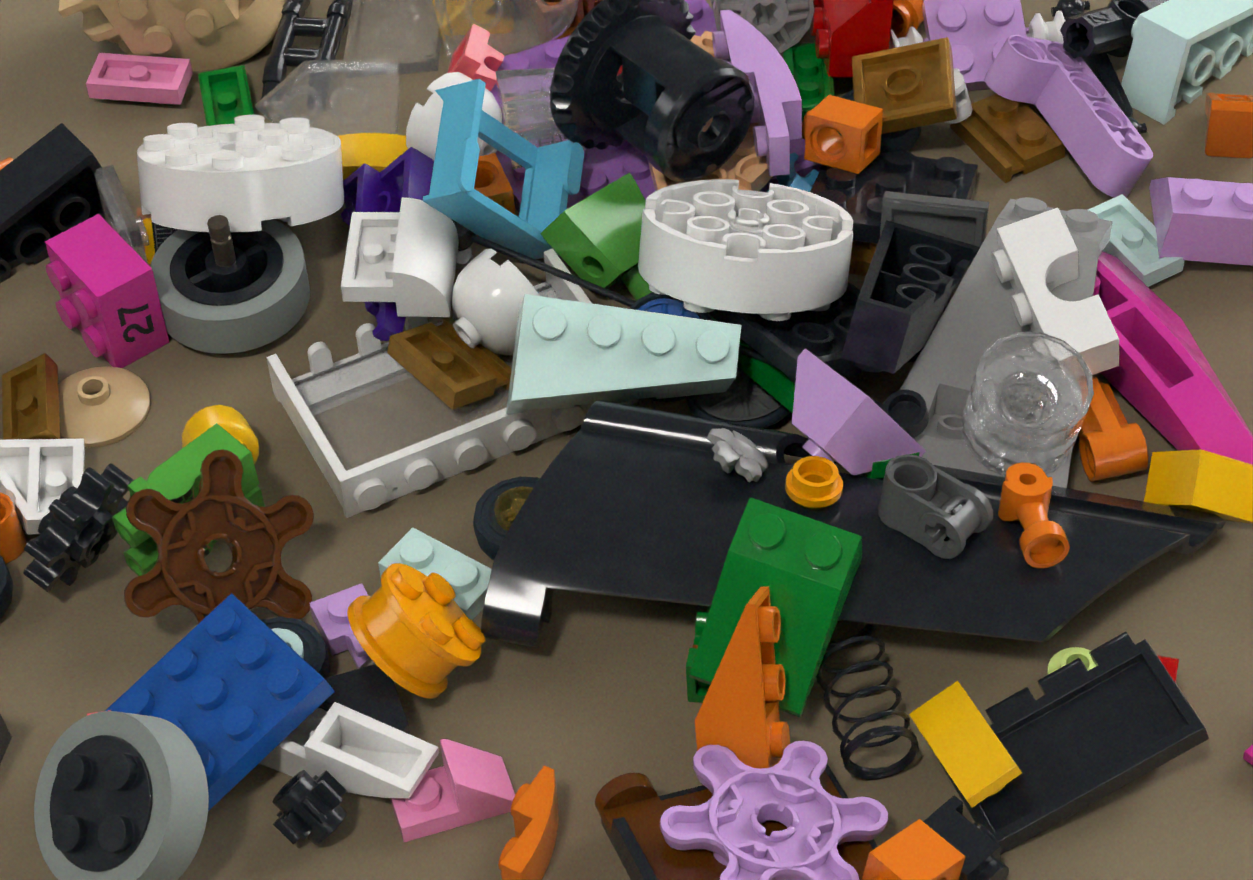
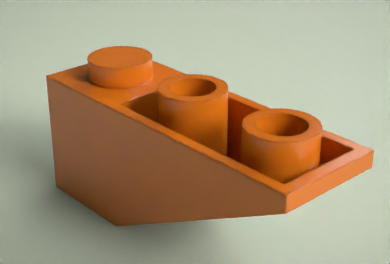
M760 587L746 604L695 718L697 751L707 745L724 746L733 751L737 758L745 765L759 769L770 768L778 764L783 756L784 749L790 744L789 725L787 722H780L779 700H783L785 694V671L782 664L775 663L774 643H777L780 638L781 618L778 607L771 606L769 587Z

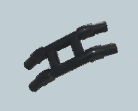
M286 0L281 12L283 15L272 50L264 67L261 108L268 111L278 110L282 89H284L287 67L311 68L307 108L316 113L326 111L328 93L331 89L334 73L333 66L343 30L347 26L351 11L355 7V0H334L328 8L327 18H303L305 10L310 5V0ZM295 36L322 37L319 49L292 48Z

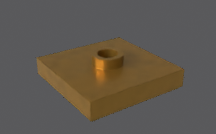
M948 37L852 57L854 101L883 109L881 134L957 119L953 57Z

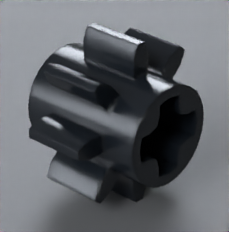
M302 770L291 778L274 797L272 803L280 811L277 813L279 818L273 825L292 844H295L300 838L302 840L308 838L317 845L326 839L346 817L347 812L339 805L343 801L341 796L346 792V789L327 770L319 777L315 775L313 778L305 770Z

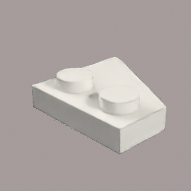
M84 439L0 440V492L9 496L13 502L27 534H40L37 532L42 518L50 512L48 509L50 504L55 499L59 500L61 494L68 488L74 486L78 489L81 483L82 474L85 471Z

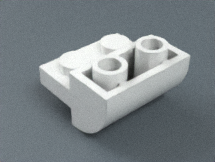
M404 197L401 199L400 212H352L341 281L343 302H396L398 317H450L459 244L457 229L451 218L422 200Z

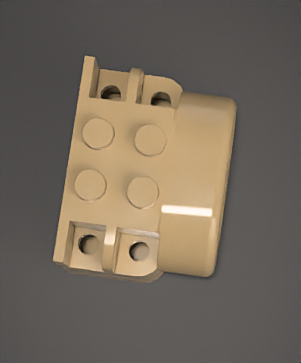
M59 0L58 12L65 18L82 11V27L87 37L97 42L107 40L112 43H118L125 55L190 59L192 71H203L234 66L251 58L266 47L276 36L283 15L281 12L285 0Z

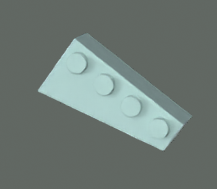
M525 294L518 315L506 414L525 413L526 410L552 408V410L574 408L575 405L592 404L597 400L624 403L628 402V400L656 397V399L726 392L736 378L741 325Z

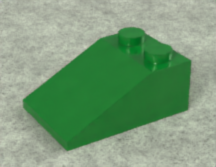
M750 497L729 548L689 677L711 685L746 604L760 587H769L771 606L778 607L781 618L780 638L777 643H774L775 663L783 665L786 680L784 698L779 700V710L801 718L861 562L862 536Z

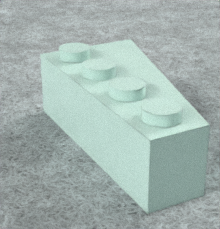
M1169 0L1139 14L1131 30L1133 41L1121 83L1131 107L1165 125L1175 116L1176 109H1174V106L1181 100L1189 104L1202 95L1203 87L1200 85L1212 75L1218 79L1223 78L1232 70V66L1240 54L1246 57L1250 56L1253 53V0Z

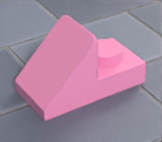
M441 739L440 746L444 766L428 770L410 799L390 798L403 842L511 812L515 793L502 757L448 739Z

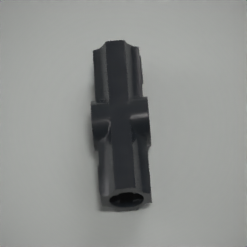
M1111 0L1107 7L1068 17L1060 29L1064 41L1063 49L1073 58L1081 56L1090 57L1104 52L1115 57H1126L1129 55L1133 41L1131 30L1139 14L1169 0Z

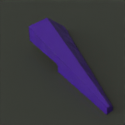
M410 147L381 172L364 163L343 181L344 203L346 207L341 213L343 222L350 226L352 212H400L402 197L423 201V196L430 193L434 160L415 148ZM364 302L366 311L376 318L377 326L372 331L373 337L381 341H389L391 335L403 332L406 317L397 316L396 302Z

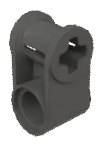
M906 454L896 456L886 465L878 506V515L881 521L889 528L900 531L922 544L936 556L944 559H952L958 556L966 545V539L972 533H979L991 524L993 509L986 496L977 488L964 484L938 469L927 459L917 455ZM966 501L967 503L964 506L960 505L961 502ZM947 536L950 538L949 541H944Z

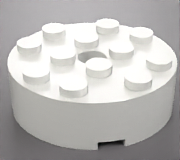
M242 115L234 118L235 124L197 127L193 123H176L167 126V134L144 137V143L137 149L142 215L151 214L152 222L164 227L209 232L208 220L213 216L223 215L228 219L230 232L262 231V220L281 219L284 222H288L290 226H296L327 217L338 211L344 204L341 140L333 133L310 127L309 119L286 118L280 120L279 123H265L264 116Z
M713 179L670 185L653 192L646 198V205L642 214L638 260L639 273L649 284L650 291L656 294L669 295L683 301V307L689 311L707 313L717 309L740 313H754L767 320L784 321L790 319L793 312L828 310L830 303L839 299L847 289L853 242V219L845 209L824 197L797 188L770 183L769 192L738 190L739 180Z

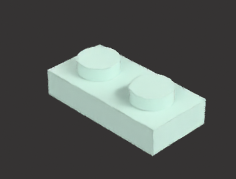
M1123 194L1088 209V211L1097 214L1099 219L1113 221L1110 239L1103 252L1117 257L1146 286L1149 287L1183 271L1185 262L1183 257L1159 258L1156 227Z
M413 527L378 562L380 577L394 563L408 565L426 576L432 572L439 574L451 585L456 595L453 600L471 620L484 608L492 569Z

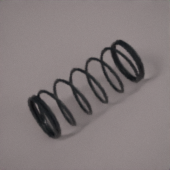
M866 623L865 627L857 634L845 640L829 642L826 650L828 652L824 655L816 677L818 684L825 691V707L833 715V732L842 741L840 753L845 769L851 775L862 779H880L892 776L906 768L916 757L919 747L917 737L908 729L910 717L904 712L895 711L902 700L901 692L896 687L887 685L893 676V668L887 662L878 661L885 652V644L879 638L871 636L877 628V624ZM865 640L875 641L879 645V653L872 660L861 661L846 669L830 668L824 665L826 659L834 651L856 646ZM875 664L884 666L887 669L888 676L879 685L869 686L855 693H842L832 689L837 680L846 673L858 672ZM822 669L827 672L838 673L828 686L822 679ZM882 689L891 690L896 694L895 703L885 711H878L861 718L846 717L840 714L846 704L856 697L867 696ZM830 693L835 696L847 697L836 711L830 704ZM892 714L899 715L904 719V727L884 725L871 728L857 735L853 740L848 739L851 733L865 722L874 721ZM838 718L844 721L856 722L844 736L838 729ZM894 735L881 741L865 743L873 738ZM901 736L911 741V748L908 754L900 761L887 767H861L850 760L853 751L858 747L882 746L895 741Z

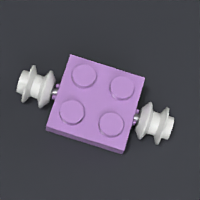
M923 0L922 13L927 38L923 39L914 27H910L907 36L897 38L891 29L889 49L948 37L952 48L953 68L960 70L964 77L967 91L990 89L984 80L985 75L1010 35H1021L1063 44L1064 41L1060 29L1065 19L1062 11H1057L1054 20L1048 22L1043 20L1040 13H1035L1029 27H1025L1020 0Z

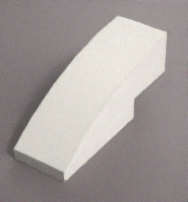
M334 702L328 712L317 708L272 750L260 764L292 777L302 770H305L312 778L315 775L319 777L327 770L348 793L381 798L410 799L438 756L439 747Z

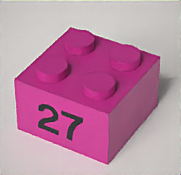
M100 214L45 241L51 262L46 265V272L51 283L59 292L61 299L56 302L58 314L69 329L76 327L82 333L83 340L93 356L97 358L102 355L112 367L124 368L170 343L152 268Z

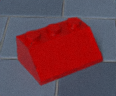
M813 0L814 14L810 25L811 36H816L817 59H824L828 76L853 77V56L889 49L894 0Z

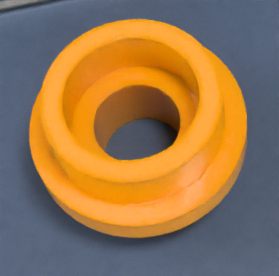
M808 456L798 460L794 464L793 469L789 471L786 476L785 490L794 502L807 508L816 509L830 506L840 499L843 491V480L837 466L832 461L819 456Z

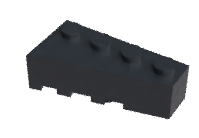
M63 123L59 124L0 170V283L11 277V269L24 262H32L35 265L48 258L49 255L45 241L97 214H100L104 219L111 217L115 222L131 214L94 154Z
M886 220L856 302L841 358L852 361L856 367L864 371L875 373L887 371L894 374L925 346L980 247Z

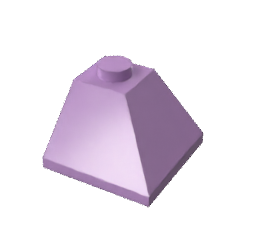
M807 349L801 352L797 360L792 424L808 438V441L802 446L811 456L823 457L833 463L837 462L853 476L872 471L873 462L920 452L919 456L922 457L926 450L868 395Z

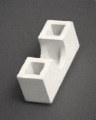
M1059 208L997 228L998 250L991 253L993 265L1001 283L1010 281L1015 292L1011 296V303L1018 323L1021 327L1029 324L1035 338L1030 340V344L1039 369L1041 371L1049 369L1056 386L1059 387L1119 366V337L1099 294L1080 301H1065L1051 293L1057 286L1079 278L1078 249Z

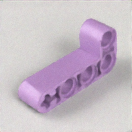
M1010 35L985 75L984 80L988 87L1006 99L1035 104L1091 183L1111 197L1115 198L1121 194L1128 197L1153 158V152L1082 57L1073 58L1063 49V44L1021 35Z

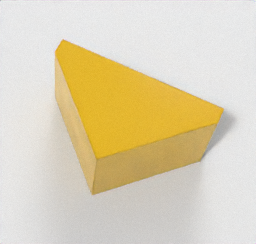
M1201 449L1152 452L1144 502L1212 513L1223 520L1253 524V465Z

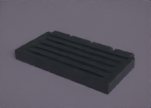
M1124 632L1089 652L1096 667L1089 671L1081 659L1077 658L1037 681L1044 696L1035 700L1028 687H1025L985 710L992 722V725H990L991 729L1022 772L1021 775L1006 784L998 793L987 797L972 808L941 764L974 822L985 826L994 835L998 844L1001 845L1000 855L1209 739L1205 726L1146 639L1134 644L1128 633Z

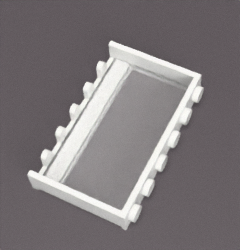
M553 248L544 251L545 264L571 274ZM547 272L546 282L533 286L538 294L543 297L592 303L579 285ZM453 309V317H452V318H453L455 321H457V320H458V317L456 316V314H455V312H454V309ZM406 317L405 329L409 330L427 324V317ZM443 321L436 323L434 325L439 326L443 323ZM371 323L361 325L356 331L358 354L333 363L331 351L326 343L316 342L307 351L311 372L293 379L290 378L277 354L266 357L273 393L278 402H281L336 495L343 507L346 518L375 509L384 503L414 491L425 489L434 483L464 471L475 469L484 463L514 451L525 449L529 445L564 431L572 430L583 423L592 405L582 404L575 405L574 408L554 410L552 408L526 410L525 413L506 414L509 389L505 390L500 386L495 388L494 395L452 410L387 353L389 342L381 345L380 340L373 337L372 331L375 329V326ZM495 354L512 368L513 354ZM639 399L628 400V402L621 404L631 405L639 402Z

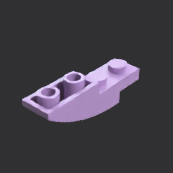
M722 10L720 11L721 31L712 32L714 57L731 63L744 72L751 80L755 96L751 123H758V126L753 127L756 156H765L769 176L790 174V140L802 138V99L796 81L777 49L760 31L733 11Z

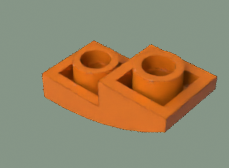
M545 765L531 784L525 783L519 788L512 801L511 815L514 820L516 836L507 842L499 858L498 866L501 870L502 880H542L551 860L557 838L559 812L555 771Z

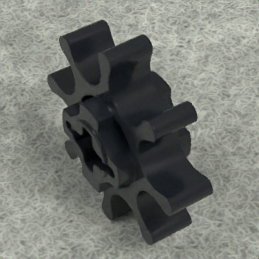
M112 463L105 468L101 475L91 467L87 468L82 474L78 489L74 486L68 488L61 494L59 500L55 499L48 508L50 512L42 518L37 532L40 535L30 540L24 548L35 559L27 566L23 574L46 592L52 589L58 579L68 586L72 585L77 578L79 568L81 566L87 568L97 561L99 554H103L109 547V541L116 537L118 532L115 529L112 516L126 507L128 501L123 496L129 491L127 485L133 482L134 479Z

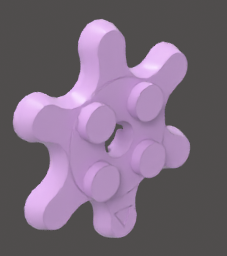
M795 741L789 744L784 749L783 756L778 764L770 768L761 769L745 765L727 747L707 745L696 751L693 757V768L700 783L707 787L713 796L708 802L701 805H678L665 810L660 819V830L666 843L674 849H706L713 851L715 859L727 866L721 873L720 880H859L857 871L839 855L837 846L844 842L873 840L887 825L888 812L884 805L870 797L839 798L826 792L821 786L819 778L826 769L828 757L826 752L813 742ZM767 820H774L784 824L787 829L772 831L771 835L767 836L765 835L766 829L761 824Z

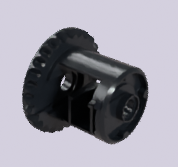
M602 0L582 19L562 49L552 77L550 107L557 128L573 143L577 142L586 149L595 147L603 150L609 145L620 146L625 139L644 153L655 169L669 179L683 183L696 181L708 176L725 164L735 153L745 138L752 121L755 101L754 89L751 80L744 72L723 59L713 57L690 41L696 31L691 26L694 16L689 12V4L686 1ZM622 66V73L617 76L618 71ZM713 117L711 125L703 132V127Z

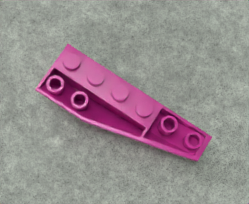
M1102 252L1098 258L1093 296L1099 294L1119 337V366L1100 373L1178 451L1201 449L1253 465V434L1183 320L1117 257Z

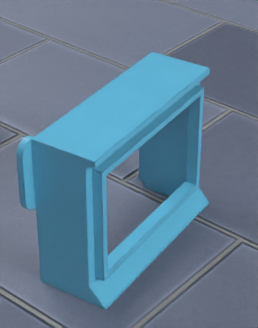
M481 79L435 90L443 100V108L430 193L423 196V201L482 238L533 259L544 258V251L552 249V247L540 233L567 209L568 194L574 195L579 192L584 161L583 147L581 144L573 143L570 140L536 147L482 110L486 83ZM478 137L525 168L519 217L474 189L480 152L477 142Z

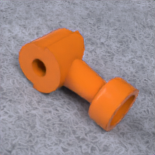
M1021 462L1013 464L1006 471L998 516L1003 521H1020L1024 529L1019 539L1020 549L1028 565L1035 568L1052 567L1060 563L1067 556L1070 549V544L1063 528L1058 523L1049 521L1047 516L1053 480L1052 477H1047L1046 473L1039 466Z

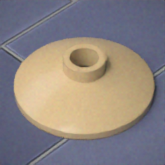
M109 366L89 368L70 375L58 384L60 439H84L85 447H101L125 439L144 423L150 411L151 400L146 384L139 376L126 369Z

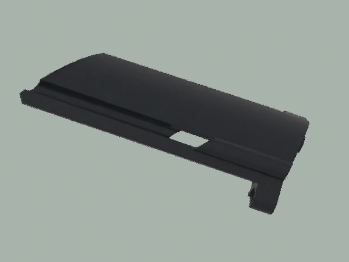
M597 400L588 410L581 430L565 445L534 486L503 539L494 558L482 613L481 632L488 639L538 647V637L543 622L549 623L552 616V595L554 590L711 606L729 548L748 500L751 497L862 536V559L838 620L1046 643L1083 609L1131 573L1168 551L1191 554L1199 550L1209 542L1219 529L1223 528L1226 521L1212 513L1052 486L1047 515L1048 520L1058 523L1063 528L1069 541L1070 549L1067 556L1060 563L1048 568H1035L1026 563L1020 549L1019 539L1024 531L1020 521H1003L998 516L1002 485L1005 477L934 465L964 484L977 488L986 496L993 509L991 524L979 533H972L966 539V545L958 556L952 559H944L936 556L925 546L900 531L889 528L881 521L878 515V506L884 478L874 479L839 472L843 480V491L837 502L830 506L816 509L807 508L794 502L785 490L786 476L793 469L794 464L785 463L784 455L801 458L811 456L802 448L808 441L806 437L793 433ZM725 428L731 432L734 430L751 440L756 445L755 448L764 454L769 467L762 473L757 482L751 481L749 483L744 476L736 472L735 468L731 473L725 472L721 464L713 459L715 453L712 447L714 444L706 439L711 429ZM963 501L960 505L964 506L967 502ZM948 536L944 539V541L950 540Z

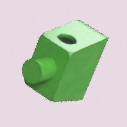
M630 172L564 210L540 233L546 242L581 279L606 289L622 280L636 301L652 293L649 290V284L642 278L638 270L643 209H645L646 200Z

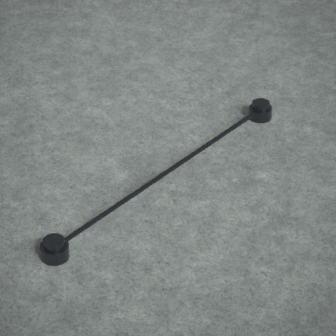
M452 220L458 233V251L468 249L474 242L631 307L636 302L482 238ZM739 344V353L777 368L757 351ZM913 390L896 391L886 398L884 404L872 399L912 438L921 434L928 425L929 415L926 402L919 393Z

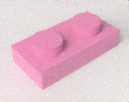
M99 53L87 79L86 87L89 98L181 105L193 71L190 59Z

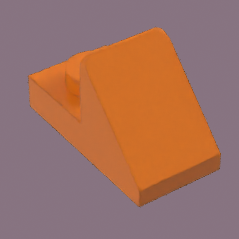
M1206 93L1205 114L1207 115L1205 154L1214 157L1253 158V95Z

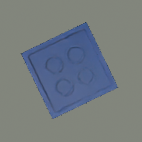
M231 593L105 711L111 710L154 716L165 719L179 727L193 742L201 757L208 783L209 811L335 691L314 668Z

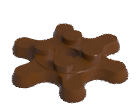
M224 449L215 450L204 458L200 468L202 478L201 489L198 495L190 502L184 504L174 503L153 489H142L129 498L126 505V516L130 524L151 536L158 548L157 562L152 570L144 575L133 578L124 590V602L132 614L138 617L149 618L171 605H181L188 608L195 615L199 624L231 593L248 609L256 607L266 608L278 617L301 619L310 611L309 603L312 602V594L303 582L292 578L286 573L282 567L281 553L287 541L304 534L310 529L314 518L312 506L305 498L299 495L282 497L276 503L265 507L252 504L245 498L242 491V463L238 456L231 451ZM212 540L224 542L232 552V562L224 572L209 570V566L205 562L204 547Z

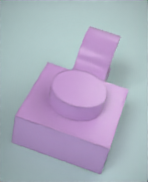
M362 583L309 603L312 618L331 655L333 656L348 650L357 669L370 657L364 651L350 627L347 610L357 597L368 596Z

